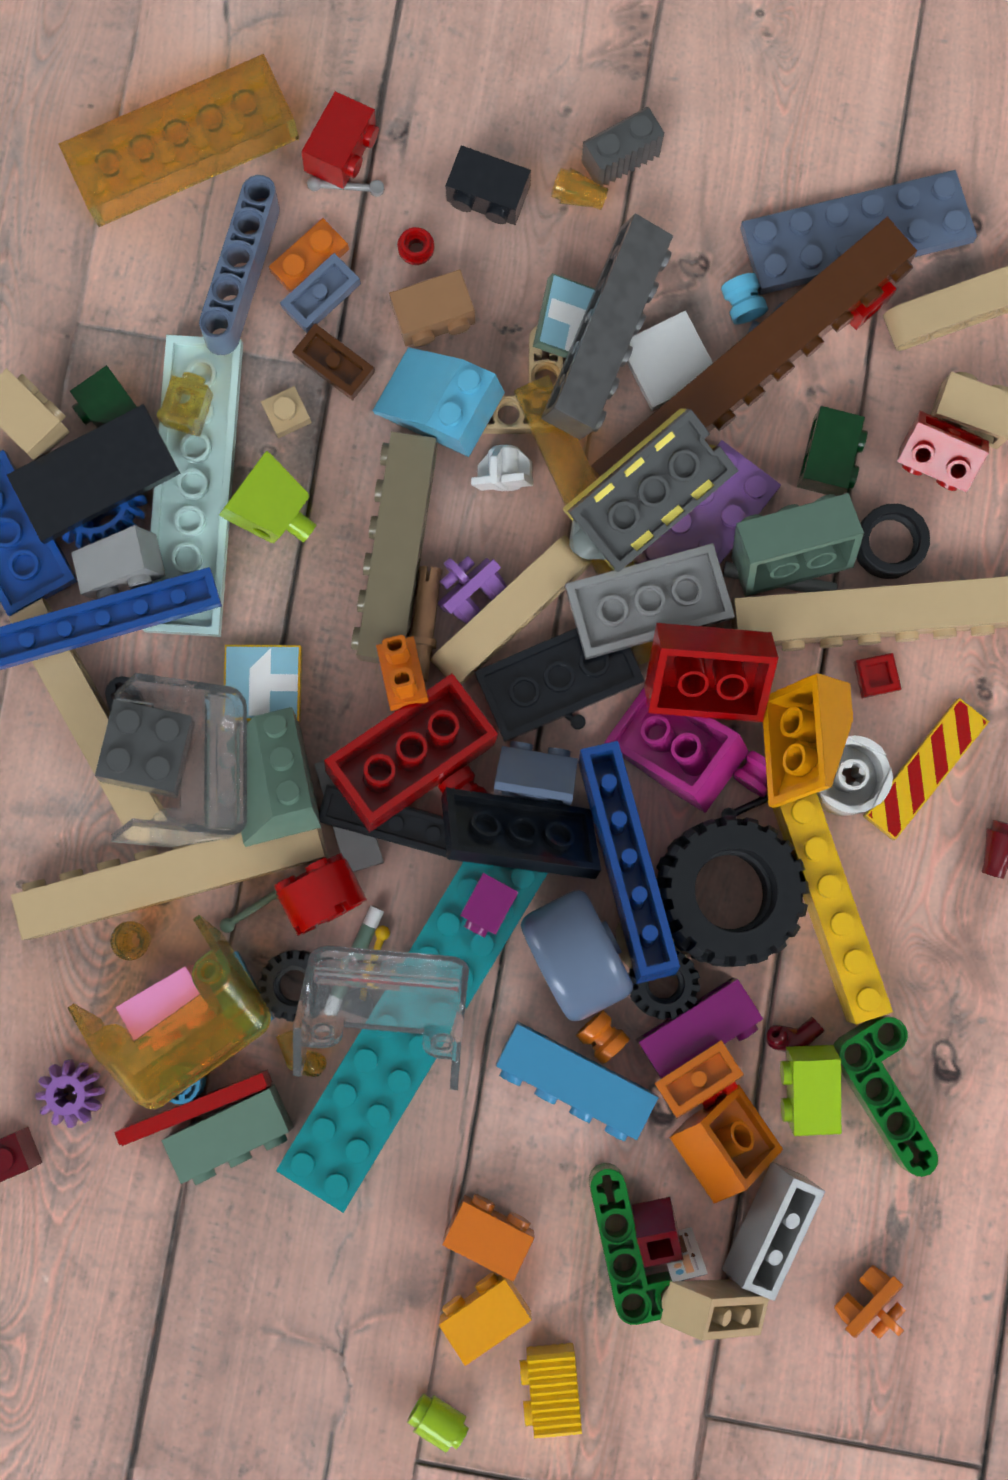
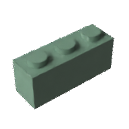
M274 1084L170 1134L161 1141L180 1183L183 1184L192 1179L194 1184L197 1185L217 1175L214 1168L226 1162L232 1168L251 1159L250 1151L261 1145H264L267 1151L286 1142L288 1139L285 1134L290 1132L294 1126Z

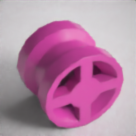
M751 750L746 756L744 767L737 769L732 776L754 794L765 797L768 792L766 760L764 756Z

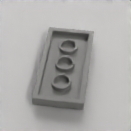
M713 543L628 566L619 572L614 570L565 584V590L585 659L653 641L656 623L705 627L731 620L735 617Z

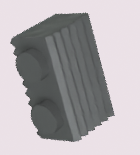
M645 107L584 141L581 155L582 163L597 188L603 189V185L609 186L610 181L615 182L616 177L622 178V174L628 175L629 170L634 172L635 167L640 168L641 164L647 165L648 160L653 161L654 156L659 157L665 132L651 109Z

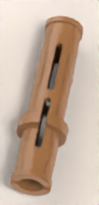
M427 566L419 567L411 636H414L424 682H429L432 650L436 649L437 641L433 637L440 580L443 574L442 569L430 566V571L427 570Z

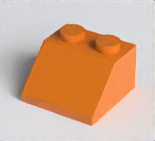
M739 1084L737 1085L739 1089L730 1095L722 1094L716 1099V1104L707 1110L702 1108L669 1137L714 1204L746 1191L783 1150Z

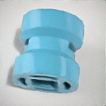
M755 273L736 276L721 286L724 299L732 305L729 313L734 324L739 325L751 322L768 312L765 298L758 295L760 284Z

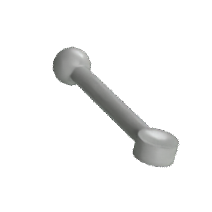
M316 176L310 177L307 182V186L311 191H318L320 188L367 191L375 197H379L384 193V185L380 180H373L370 184L347 182L344 189L322 181Z

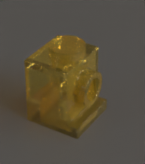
M184 372L182 378L172 375L162 407L158 409L156 416L164 427L200 437L213 393L209 386L205 385V379L199 375L190 372ZM182 394L190 396L188 402L180 403Z

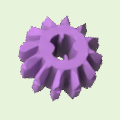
M68 1059L64 1061L62 1068L57 1064L49 1067L51 1077H40L38 1082L46 1091L36 1093L35 1098L36 1100H46L47 1105L40 1109V1114L45 1115L53 1111L54 1113L51 1118L53 1125L60 1124L64 1119L67 1127L73 1128L77 1125L78 1119L83 1123L92 1119L90 1110L98 1111L101 1109L102 1104L94 1096L104 1094L105 1088L101 1086L94 1087L93 1082L100 1078L99 1072L89 1076L86 1075L89 1063L82 1062L76 1068L73 1059ZM72 1085L75 1088L72 1094L77 1093V1098L68 1101L65 1096L69 1095V1093H64V1088Z

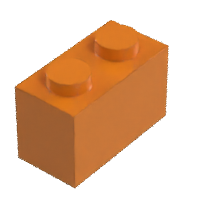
M475 1194L472 1199L464 1195L443 1237L442 1245L514 1282L535 1238L534 1230L529 1228L531 1223L516 1213L510 1212L507 1217L495 1211L496 1205L483 1196Z

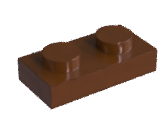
M316 323L292 351L296 359L352 401L375 373V368Z

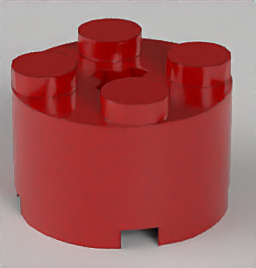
M342 853L334 855L329 859L326 857L305 867L306 872L297 877L295 875L290 876L274 885L277 892L276 895L297 936L316 929L315 925L328 923L358 907L362 902L367 901L355 874Z

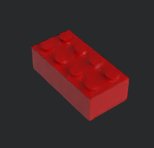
M453 673L426 690L429 702L408 704L401 707L324 760L325 772L369 832L376 829L495 745L498 733Z

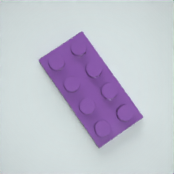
M721 440L717 446L722 448L739 471L632 562L639 564L713 543L719 564H721L733 548L736 523L741 522L750 515L760 514L781 484Z

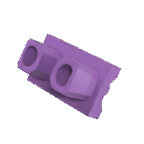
M469 556L458 565L451 558H448L443 564L449 573L440 580V583L446 589H449L456 581L459 583L438 601V606L444 612L452 613L463 623L467 624L481 611L470 598L478 588L490 600H493L507 587L503 578L497 572L501 567L494 559L490 561L488 558H485L466 575V572L475 565Z

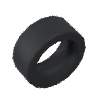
M885 504L873 509L860 523L864 535L857 560L869 574L882 579H897L910 573L925 559L930 547V531L924 518L913 508L902 504ZM895 520L902 523L910 531L913 537V548L905 560L898 563H887L880 560L872 552L869 537L872 529L882 521Z

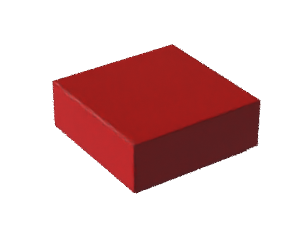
M893 653L853 662L862 699L902 690Z

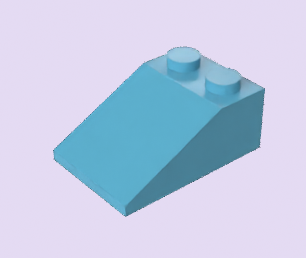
M408 347L376 403L373 412L417 434L434 437L437 443L469 457L505 392L496 374L463 359Z

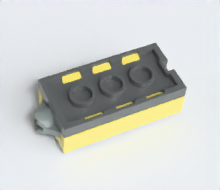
M680 408L562 508L573 521L569 540L570 548L581 558L604 560L610 568L619 572L739 470L720 446L709 445L704 440L710 433L691 409Z

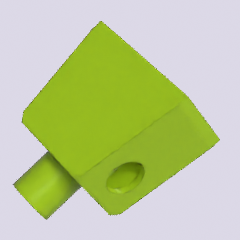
M268 451L263 454L219 514L225 520L270 543H275L285 530L304 543L317 526V524L299 512L310 497L308 492Z

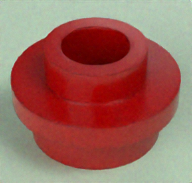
M409 228L398 239L399 255L408 264L421 265L429 261L433 256L435 249L433 237L423 228ZM414 243H419L423 246L419 252H412L409 248Z

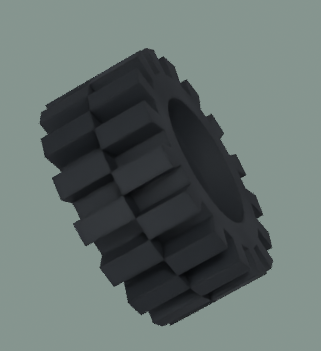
M304 950L286 951L271 958L268 961L269 963L263 967L261 979L258 980V987L261 990L259 997L266 1004L264 1006L266 1010L273 1012L274 1016L278 1019L283 1018L286 1021L293 1022L307 1019L322 1009L331 992L329 991L331 977L328 976L327 971L329 970L326 965L321 963V959ZM290 970L301 971L309 979V992L301 1000H290L281 991V979Z
M676 951L680 968L676 973L678 988L668 998L654 996L649 989V981L637 984L633 967L629 969L628 975L633 983L630 997L640 1010L651 1017L665 1020V1018L675 1019L679 1014L690 1010V1005L692 1003L695 1004L698 999L696 994L697 991L700 992V984H698L699 973L694 968V963L691 959H688L679 951Z

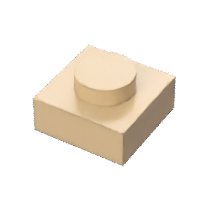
M295 386L261 401L278 439L312 423Z

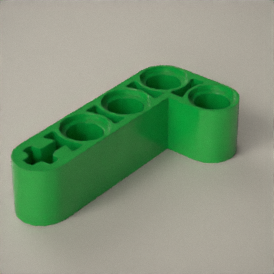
M883 1015L858 1025L839 1037L833 1046L841 1058L842 1075L895 1161L909 1173L917 1177H925L930 1175L938 1165L937 1151L882 1063L883 1060L905 1046L908 1039V1031L901 1020ZM890 1023L894 1030L893 1038L888 1043L882 1044L878 1038V1030L883 1024ZM856 1043L860 1046L861 1057L856 1063L848 1064L845 1059L846 1048ZM879 1078L882 1083L881 1092L876 1097L869 1098L866 1093V1085L871 1079ZM900 1112L903 1117L901 1127L896 1131H889L887 1127L888 1117L892 1113ZM908 1140L913 1147L921 1151L918 1154L920 1159L918 1163L911 1161L914 1155L909 1146L902 1142Z
M611 1163L596 1165L589 1175V1187L618 1316L623 1322L630 1325H640L661 1320L663 1312L661 1293L672 1281L670 1273L665 1271L645 1275L627 1186L623 1175ZM609 1175L612 1181H617L611 1186L615 1202L608 1203L604 1188L597 1186L603 1182L602 1176ZM613 1214H620L626 1218L625 1226L617 1232H612L605 1227L606 1219ZM621 1254H629L634 1257L633 1266L626 1271L617 1270L613 1266L614 1260ZM629 1294H638L643 1298V1301L639 1308L627 1310L622 1306L623 1299Z

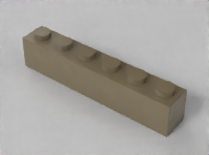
M391 431L390 442L383 443L380 465L386 466L384 480L377 479L374 497L375 502H380L378 516L371 517L369 526V538L374 539L372 553L365 554L363 575L368 576L366 590H360L357 604V612H361L363 615L361 627H354L351 649L357 650L356 655L360 661L380 663L376 645L382 644V640L397 635H404L407 638L410 633L438 450L437 440L434 437Z

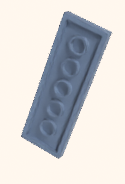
M956 170L742 221L740 230L752 271L756 274L760 284L758 288L759 294L763 295L809 283L887 216L917 249L915 257L974 243L977 234Z

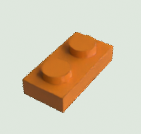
M322 218L268 267L276 279L291 293L333 253L340 258L349 250V246L332 226Z
M721 1040L657 1081L655 1085L676 1119H678L743 1077L744 1074Z

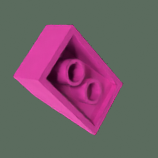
M644 688L604 742L618 741L624 759L670 792L704 813L708 811L749 753L739 733L712 718L648 713Z

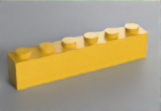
M817 793L773 808L783 840L788 839L795 849L791 854L795 860L801 859L805 870L800 871L802 882L808 881L809 893L803 894L805 904L808 905L807 909L846 1021L859 1024L892 1013L890 1001Z

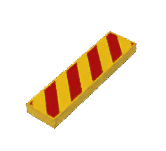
M961 698L956 699L894 776L891 789L886 798L879 805L868 810L863 817L890 839L896 840L990 721Z

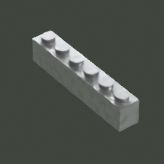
M636 213L619 229L541 417L542 420L579 440L592 431L597 432L602 426L606 417V411L603 410L606 400H609L614 395L620 379L616 377L619 368L623 367L631 356L633 347L629 344L632 336L639 332L645 321L646 315L642 313L645 304L652 300L658 289L659 283L655 281L658 272H661L666 267L672 254L668 248L673 235Z

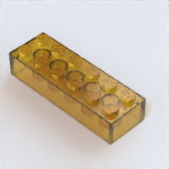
M261 54L58 143L90 214L98 227H101L300 138L290 108L265 55Z

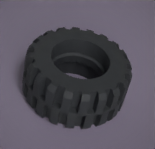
M736 816L712 818L686 830L667 847V853L660 858L656 867L659 870L656 880L671 935L674 939V945L680 951H686L691 954V958L699 962L710 963L712 966H746L768 960L769 955L779 953L787 946L786 940L789 937L796 936L801 928L797 924L799 917L806 916L808 907L807 904L802 903L803 894L809 893L808 881L802 882L800 871L805 870L801 859L795 860L791 854L795 849L788 839L781 841L777 837L779 831L770 825L763 827L758 825V820L749 817L737 819ZM732 855L742 858L756 871L762 885V903L757 916L749 924L740 928L726 929L712 924L703 915L696 900L695 885L698 873L708 861L718 856Z

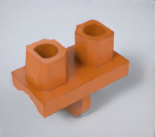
M397 635L383 639L382 644L376 645L390 710H398L408 704L429 702L414 636L405 638L404 635Z
M872 1265L859 1281L875 1297L863 1307L847 1292L834 1308L841 1319L848 1325L845 1330L853 1338H857L876 1316L881 1320L871 1329V1332L879 1340L889 1329L900 1336L904 1330L896 1321L906 1310L898 1302L887 1313L883 1308L904 1285L895 1276L890 1278L886 1273Z

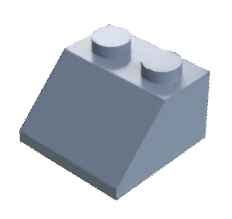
M511 741L510 747H501L494 794L571 805L578 758L570 757L571 751L549 747L548 753L532 751V744Z

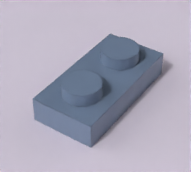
M333 253L280 302V305L308 333L315 323L318 324L361 285L360 278Z

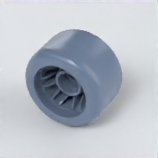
M576 890L569 892L530 912L523 918L521 929L527 944L558 1005L569 1020H584L623 1000L632 992L633 983L618 955L622 951L607 922H601L588 895L584 891Z

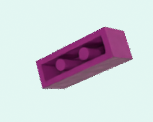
M730 978L699 998L695 1004L692 1003L689 1007L690 1010L679 1014L675 1019H666L636 1039L660 1079L722 1040L726 1044L735 1037L738 1041H742L758 1030L756 1024L763 1020V1017L737 978Z

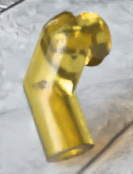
M294 1029L276 1036L289 1070L308 1077L319 1076L325 1070L327 1061L324 1055L301 1048Z

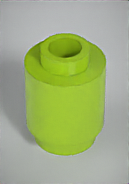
M424 1393L418 1399L407 1420V1423L414 1427V1433L445 1453L451 1446L457 1450L469 1427L464 1425L466 1415L435 1395L430 1398Z

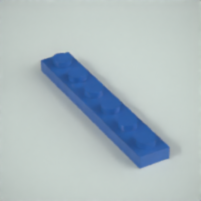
M204 568L1 626L0 670L222 607L211 568Z

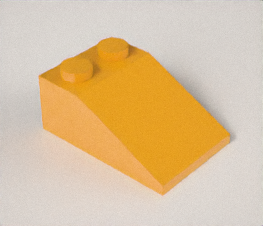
M816 673L770 693L763 720L769 807L776 808L832 787L853 723L850 683Z

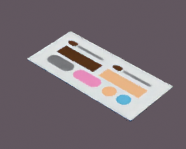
M692 1227L678 1230L684 1260L667 1263L672 1281H683L708 1274Z

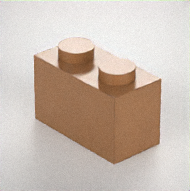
M460 269L389 293L391 306L405 347L413 344L415 347L425 346L433 342L437 336L446 333L450 335L461 334L467 331L470 325L475 324V310Z

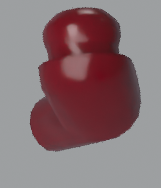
M810 1017L799 1028L773 1025L767 1030L766 1039L772 1049L786 1052V1047L808 1046L825 1030L813 1017Z

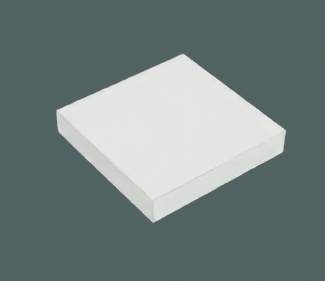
M686 310L632 336L629 344L633 347L627 364L651 411L663 406L713 363Z

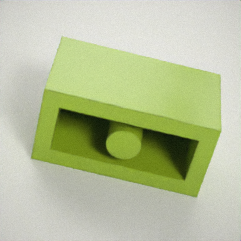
M833 1045L786 1047V1061L780 1062L782 1085H787V1098H781L780 1102L782 1121L789 1123L794 1136L842 1134L841 1058Z

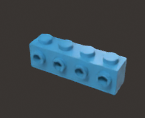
M518 1021L496 1062V1067L502 1070L499 1076L517 1086H520L522 1081L536 1087L537 1089L534 1094L555 1105L558 1099L572 1106L569 1113L588 1123L591 1122L592 1118L606 1124L605 1132L624 1142L628 1136L638 1140L659 1098L654 1092Z

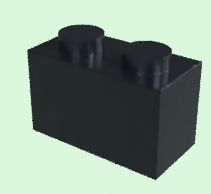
M461 145L445 185L446 200L460 211L471 212L473 210L484 214L487 219L494 223L506 224L507 222L516 225L531 186V170Z

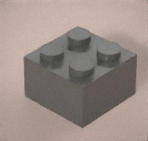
M114 699L95 777L102 783L178 798L195 727L193 717Z

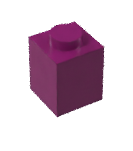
M483 873L460 915L467 919L464 927L484 938L488 931L496 935L518 891Z

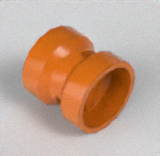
M604 1010L592 1017L575 1035L584 1045L592 1044L594 1057L602 1065L614 1057L630 1040L622 1029L610 1026L612 1018Z

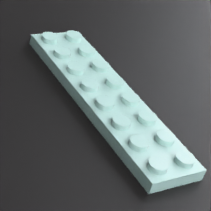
M166 335L159 433L181 474L154 487L150 532L155 533L157 536L166 576L152 581V583L210 567L222 607L142 629L145 633L221 637L230 522L219 516V514L232 497L243 342L241 339L236 349L230 354L216 355L207 348L204 337Z

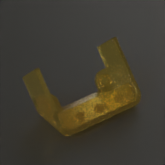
M201 915L196 916L193 920L211 948V951L203 955L195 963L192 970V980L200 994L135 1041L130 1032L121 1025L109 1024L105 1026L100 1017L75 1003L68 1007L70 1014L97 1061L136 1104L147 1109H157L168 1103L264 1034L270 1025L271 1014L269 1008L224 935Z

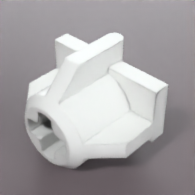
M493 446L478 464L477 477L471 478V485L481 491H514L521 487L533 486V462L516 446Z

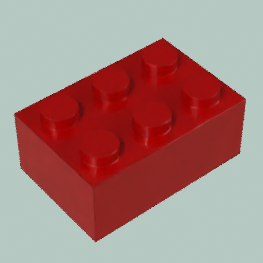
M656 623L644 685L648 713L763 722L779 658L772 632Z

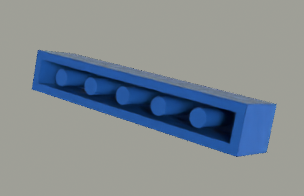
M614 741L580 749L578 764L636 982L639 984L675 975L680 968L619 742Z

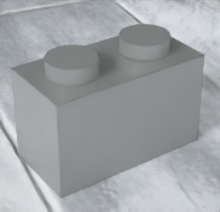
M135 525L71 552L80 594L95 600L152 584V581L166 576L156 534Z

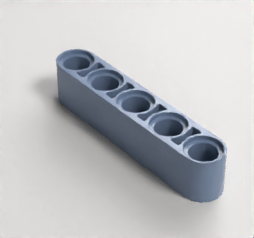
M264 175L251 176L242 185L200 316L199 326L206 346L216 355L230 354L239 344L278 220L280 207L275 185L269 177ZM261 198H265V199H266V200L261 201V202H257V201H256V200L261 199ZM251 230H255V231H256L255 233H252V234H245L246 232L251 231ZM238 263H247L242 267H234ZM230 295L237 296L229 301L223 300L224 298ZM216 329H226L221 334H212Z

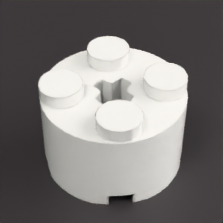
M848 736L832 787L817 792L821 807L824 810L835 815L850 816L871 810L886 798L892 786L893 773L886 757L887 755L879 744L866 737ZM850 768L852 769L851 776L856 780L847 784L845 782L846 777L842 775V771Z

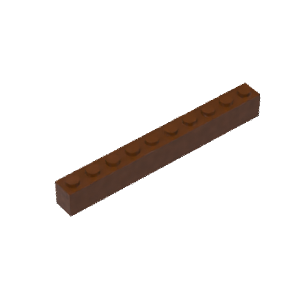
M887 216L592 464V473L598 479L680 408L691 409L708 432L715 427L718 431L724 429L735 419L736 415L733 412L743 403L748 407L751 406L766 392L763 387L773 378L777 382L785 378L795 368L792 363L803 353L806 357L811 356L824 344L825 341L822 339L824 335L832 329L837 333L853 320L852 312L861 304L866 308L869 307L884 293L881 288L891 279L895 283L903 279L913 269L911 262L917 253V249Z

